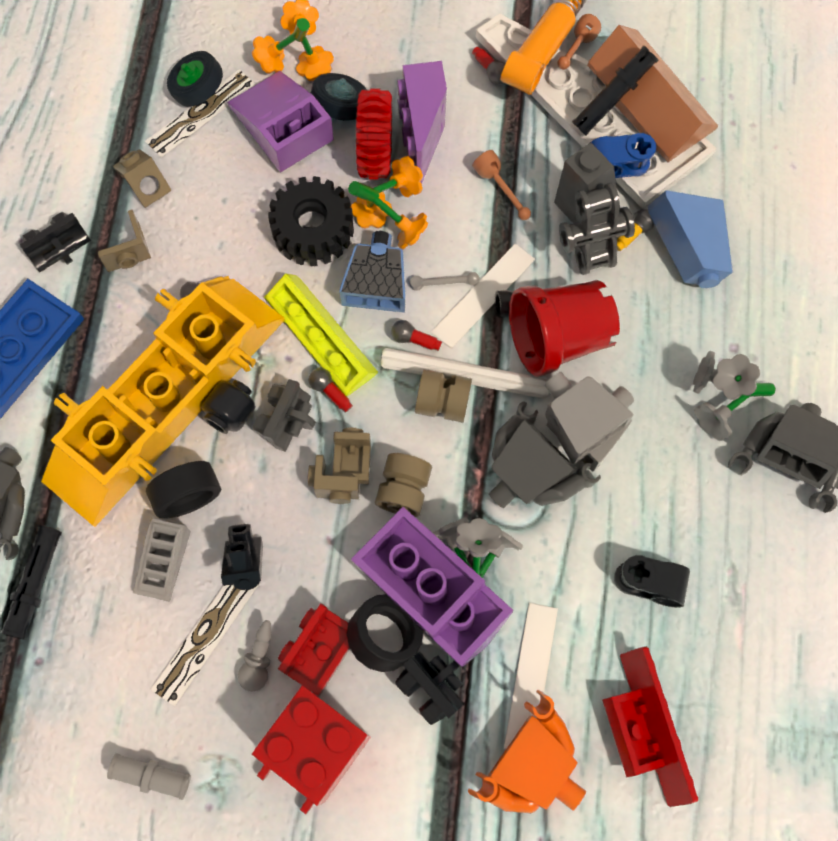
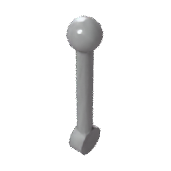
M471 272L467 276L422 279L420 276H413L410 279V287L417 291L422 289L423 286L466 282L470 285H476L480 277L476 272Z

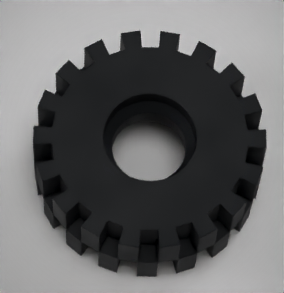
M313 176V182H307L306 177L299 178L300 184L294 185L290 181L286 183L287 191L284 192L282 189H279L275 193L277 201L272 199L269 205L271 212H268V219L276 247L280 252L283 250L284 256L289 260L295 256L296 264L304 265V261L309 260L310 266H318L317 260L323 259L324 264H328L331 262L332 254L339 258L343 254L342 246L348 249L351 244L350 237H353L354 223L349 197H345L344 190L340 186L334 190L333 181L328 179L325 184H321L320 177ZM307 212H319L324 216V222L315 228H304L300 226L298 220Z

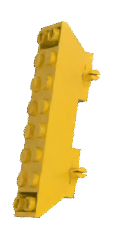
M235 279L209 287L201 282L190 295L180 300H177L168 293L166 289L160 290L161 295L157 293L155 301L169 310L166 320L153 332L156 339L107 390L102 386L89 400L80 405L68 397L66 393L60 394L59 397L68 406L58 398L55 399L54 405L67 414L68 417L64 427L51 439L55 446L41 482L94 527L98 525L141 477L145 481H149L152 478L146 471H149L153 476L155 475L157 469L152 466L153 463L202 411L203 402L216 384L221 381L229 382L241 368L245 372L250 371V366L253 368L256 360L251 358L252 355L285 321L282 315Z

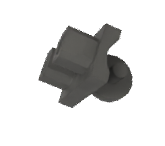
M291 379L288 380L286 386L272 385L268 393V402L275 409L271 416L265 414L258 415L253 424V429L260 436L268 440L276 449L286 452L292 437H298L302 428L308 430L314 428L316 421L308 415L312 408V405L309 403L311 396L300 388L298 381Z

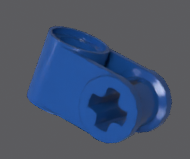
M645 133L614 137L603 136L590 142L614 166L615 178L644 175L648 171L650 159L656 151L655 140Z

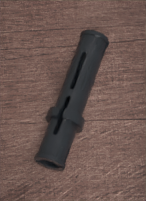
M643 45L642 49L623 69L619 67L615 71L617 75L572 120V123L585 136L589 134L595 125L630 89L635 90L638 86L637 82L659 61L652 52H649L646 46Z
M42 525L38 526V531L17 590L11 593L9 600L12 601L0 634L25 640L35 607H40L42 601L39 599L41 589L62 534L57 529Z

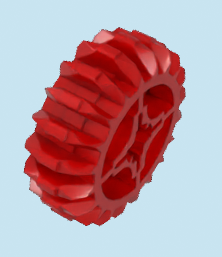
M370 88V90H361L358 95L356 164L361 178L379 180V178H387L391 173L392 95L388 90Z

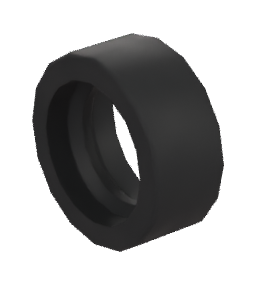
M194 461L178 465L158 475L147 485L145 491L155 515L158 518L169 519L204 507L219 496L222 489L210 463Z
M384 594L376 595L366 600L349 620L346 635L349 648L359 662L369 669L378 672L395 671L403 666L407 660L415 656L422 645L423 630ZM380 614L396 623L403 638L401 650L394 653L382 650L372 641L366 626L369 616Z

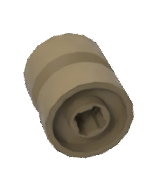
M423 369L415 413L431 417L442 413L446 420L464 423L472 378L453 375L450 379H445L442 372Z
M401 453L388 454L383 471V476L387 480L379 485L375 505L395 514L404 507L414 517L420 516L425 497L421 489L428 486L432 465L415 456Z

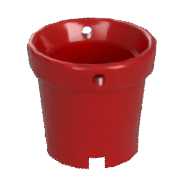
M594 280L586 283L545 289L532 285L520 287L513 291L509 301L511 334L519 358L530 374L535 377L557 371L563 363L616 345L617 342H612L610 339L612 336L619 335V314L613 296L603 297L602 292L599 290L607 287L603 282Z

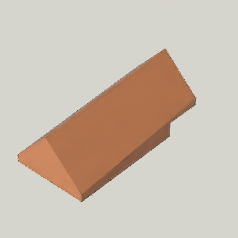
M618 25L588 61L587 66L607 86L617 75L615 71L619 67L623 69L642 49L643 45L656 56L659 61L637 82L638 86L635 90L630 89L615 106L640 133L650 135L655 140L656 150L667 162H670L718 128V124L638 30Z

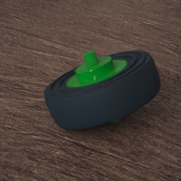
M206 51L190 53L179 60L172 68L167 79V89L171 96L181 105L187 107L199 105L209 99L220 86L223 77L222 68L218 61Z

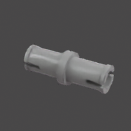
M116 753L110 763L107 779H115L138 786L140 791L144 793H149L152 790L183 800L189 787L191 775L159 767V762L150 760L148 763Z

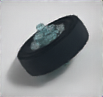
M327 73L318 76L314 80L311 94L332 119L350 121L355 120L357 117L359 93L361 90L367 89L361 82L350 76Z

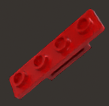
M644 646L621 654L620 659L631 692L606 698L602 701L626 778L656 769L669 807L698 802L694 781L690 775L681 748V742L677 736L649 648Z

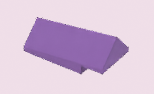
M404 507L351 558V561L461 667L466 665L490 644L513 613V609L485 585V580Z

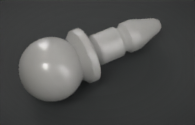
M265 620L257 631L252 653L245 654L244 661L246 663L241 666L238 672L239 684L247 691L260 690L268 680L266 667L270 665V659L266 657L269 647L268 642L271 640V623L269 620Z

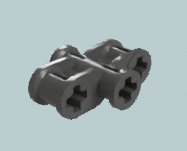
M607 183L602 189L585 192L584 190L577 191L575 195L577 223L569 225L567 222L559 225V235L563 249L566 253H572L575 248L576 263L582 275L589 274L590 270L603 266L615 267L617 265L616 237L623 235L626 238L633 237L635 232L632 213L628 207L620 208L619 195L613 183Z

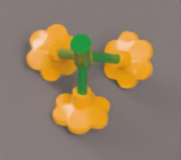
M308 0L287 1L283 5L284 14L280 19V23L284 29L289 30L291 35L281 42H275L271 36L264 38L256 37L253 40L254 49L252 57L257 63H260L264 72L269 74L274 71L277 73L284 68L282 61L285 57L284 48L296 40L301 42L305 49L299 55V64L296 67V71L300 76H306L308 81H314L318 76L331 72L332 67L330 64L334 61V56L330 51H324L321 46L311 47L306 35H312L316 31L315 22L319 18L318 10L310 6Z
M409 156L392 162L393 174L388 182L371 188L353 181L348 187L349 193L357 197V201L351 205L353 216L357 218L358 225L364 229L370 226L381 228L386 223V217L390 216L395 221V226L401 230L397 237L400 249H405L408 245L415 244L420 234L428 226L426 221L427 215L424 213H420L410 220L403 214L398 215L392 209L391 204L385 200V194L383 193V191L390 188H399L405 197L422 192V184L420 182L423 178L422 171L418 166L414 165L413 160Z

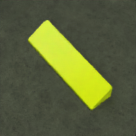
M285 273L264 296L273 309L284 317V322L319 365L330 372L332 380L346 396L352 394L378 373L376 368L297 275Z

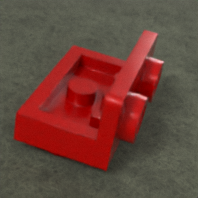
M320 604L316 610L313 608L308 610L299 625L303 631L295 643L290 640L285 645L278 657V660L282 662L278 670L319 697L350 650L346 635L348 622L329 611L323 604Z

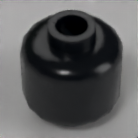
M234 380L233 383L224 381L217 383L202 404V410L205 413L204 421L223 434H227L228 431H239L255 410V403L250 397L251 389L238 380Z

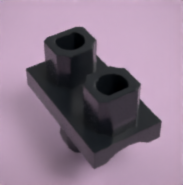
M60 212L52 217L51 226L41 232L39 230H31L23 235L24 242L19 245L39 273L62 258L67 265L70 264L73 260L69 254L91 241L73 213L67 215L64 212Z
M251 524L228 527L229 541H225L221 571L223 586L232 584L240 590L253 589L261 581L262 537H253Z
M419 652L403 664L405 669L397 678L395 684L408 697L420 687L431 697L419 708L420 714L430 725H433L445 716L449 719L465 704L454 692L463 685L454 674L460 667L455 661L447 666L440 656L437 655L429 663L423 654Z

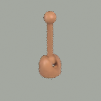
M584 14L579 18L574 28V34L577 39L567 54L559 58L557 64L560 69L565 70L570 66V59L581 43H590L597 38L601 31V22L596 16Z
M488 150L481 154L473 162L472 167L482 178H494L518 210V217L521 220L529 219L531 216L530 209L522 206L499 175L501 170L499 157L493 150Z

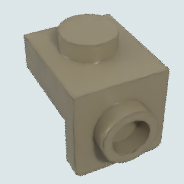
M344 428L342 432H334L333 476H354L359 478V484H369L370 434L364 433L359 428Z
M316 455L315 465H309L308 487H314L316 498H329V502L335 504H349L351 499H359V478L354 476L325 475L326 463L324 455Z

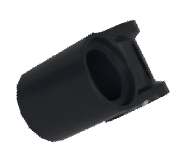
M635 555L628 558L616 569L614 582L617 588L625 594L648 599L663 606L681 608L684 607L690 569L680 564L662 562L641 555ZM632 568L635 569V576L640 577V580L637 582L634 581V575L628 572Z

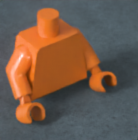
M537 690L536 693L540 695L541 699L539 705L534 707L527 701L524 703L525 709L533 715L527 718L488 776L481 772L475 774L482 778L483 785L481 789L477 792L470 788L468 789V793L473 797L489 802L506 812L531 814L539 807L547 810L555 797L571 810H575L586 794L585 789L569 778L578 762L573 757L575 747L567 727L554 709L553 700L542 691Z

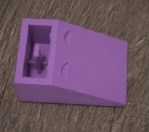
M442 61L402 65L403 79L397 80L399 96L397 105L399 119L403 121L404 147L407 146L408 155L406 156H409L413 160L414 165L418 166L422 171L423 178L420 181L421 184L445 127L447 87Z
M281 71L227 102L228 106L280 173L334 140L332 120L329 114L310 92Z

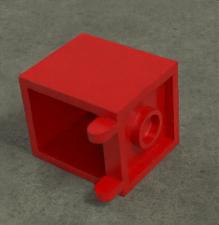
M302 685L252 752V755L264 764L257 777L264 781L271 771L276 773L307 798L300 808V811L306 815L314 804L319 806L325 803L371 737Z

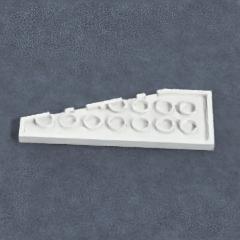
M498 14L476 29L475 38L499 62L506 64L510 54L514 50L518 51L532 30L502 14ZM559 47L544 69L537 87L531 94L582 148L599 137L640 133L616 106L595 125L587 136L572 123V120L591 103L606 85L587 66L588 60L577 54L571 57L570 66L567 69H560L557 62L560 57L565 56L567 53L559 50ZM703 138L670 162H667L656 150L654 156L650 159V167L644 175L615 179L621 188L643 209L665 190L670 189L711 158L716 148L706 138Z

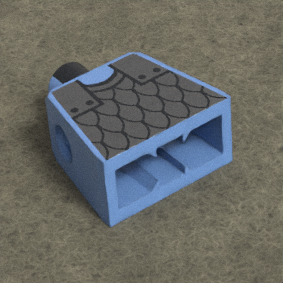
M375 231L372 233L371 245L357 244L354 246L340 286L342 306L405 313L403 250L391 247L392 235L390 233Z

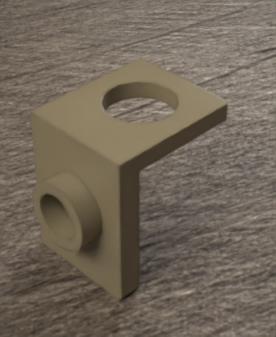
M140 149L127 153L120 159V162L113 165L115 171L126 179L145 208L171 192L170 186L152 157ZM146 176H154L158 181V188L153 194H144L140 189L141 180Z
M129 210L128 214L137 239L98 251L99 258L108 272L120 268H131L138 262L151 258L141 226L133 210Z

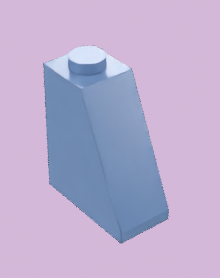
M665 190L648 206V213L684 283L698 284L701 288H712L719 285L720 281L733 273L723 200Z

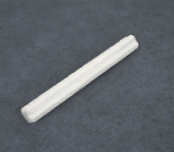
M385 348L381 356V366L387 369L422 375L423 369L442 372L445 379H450L453 375L472 378L471 385L542 399L547 398L549 390L545 387V383L549 380L547 378Z

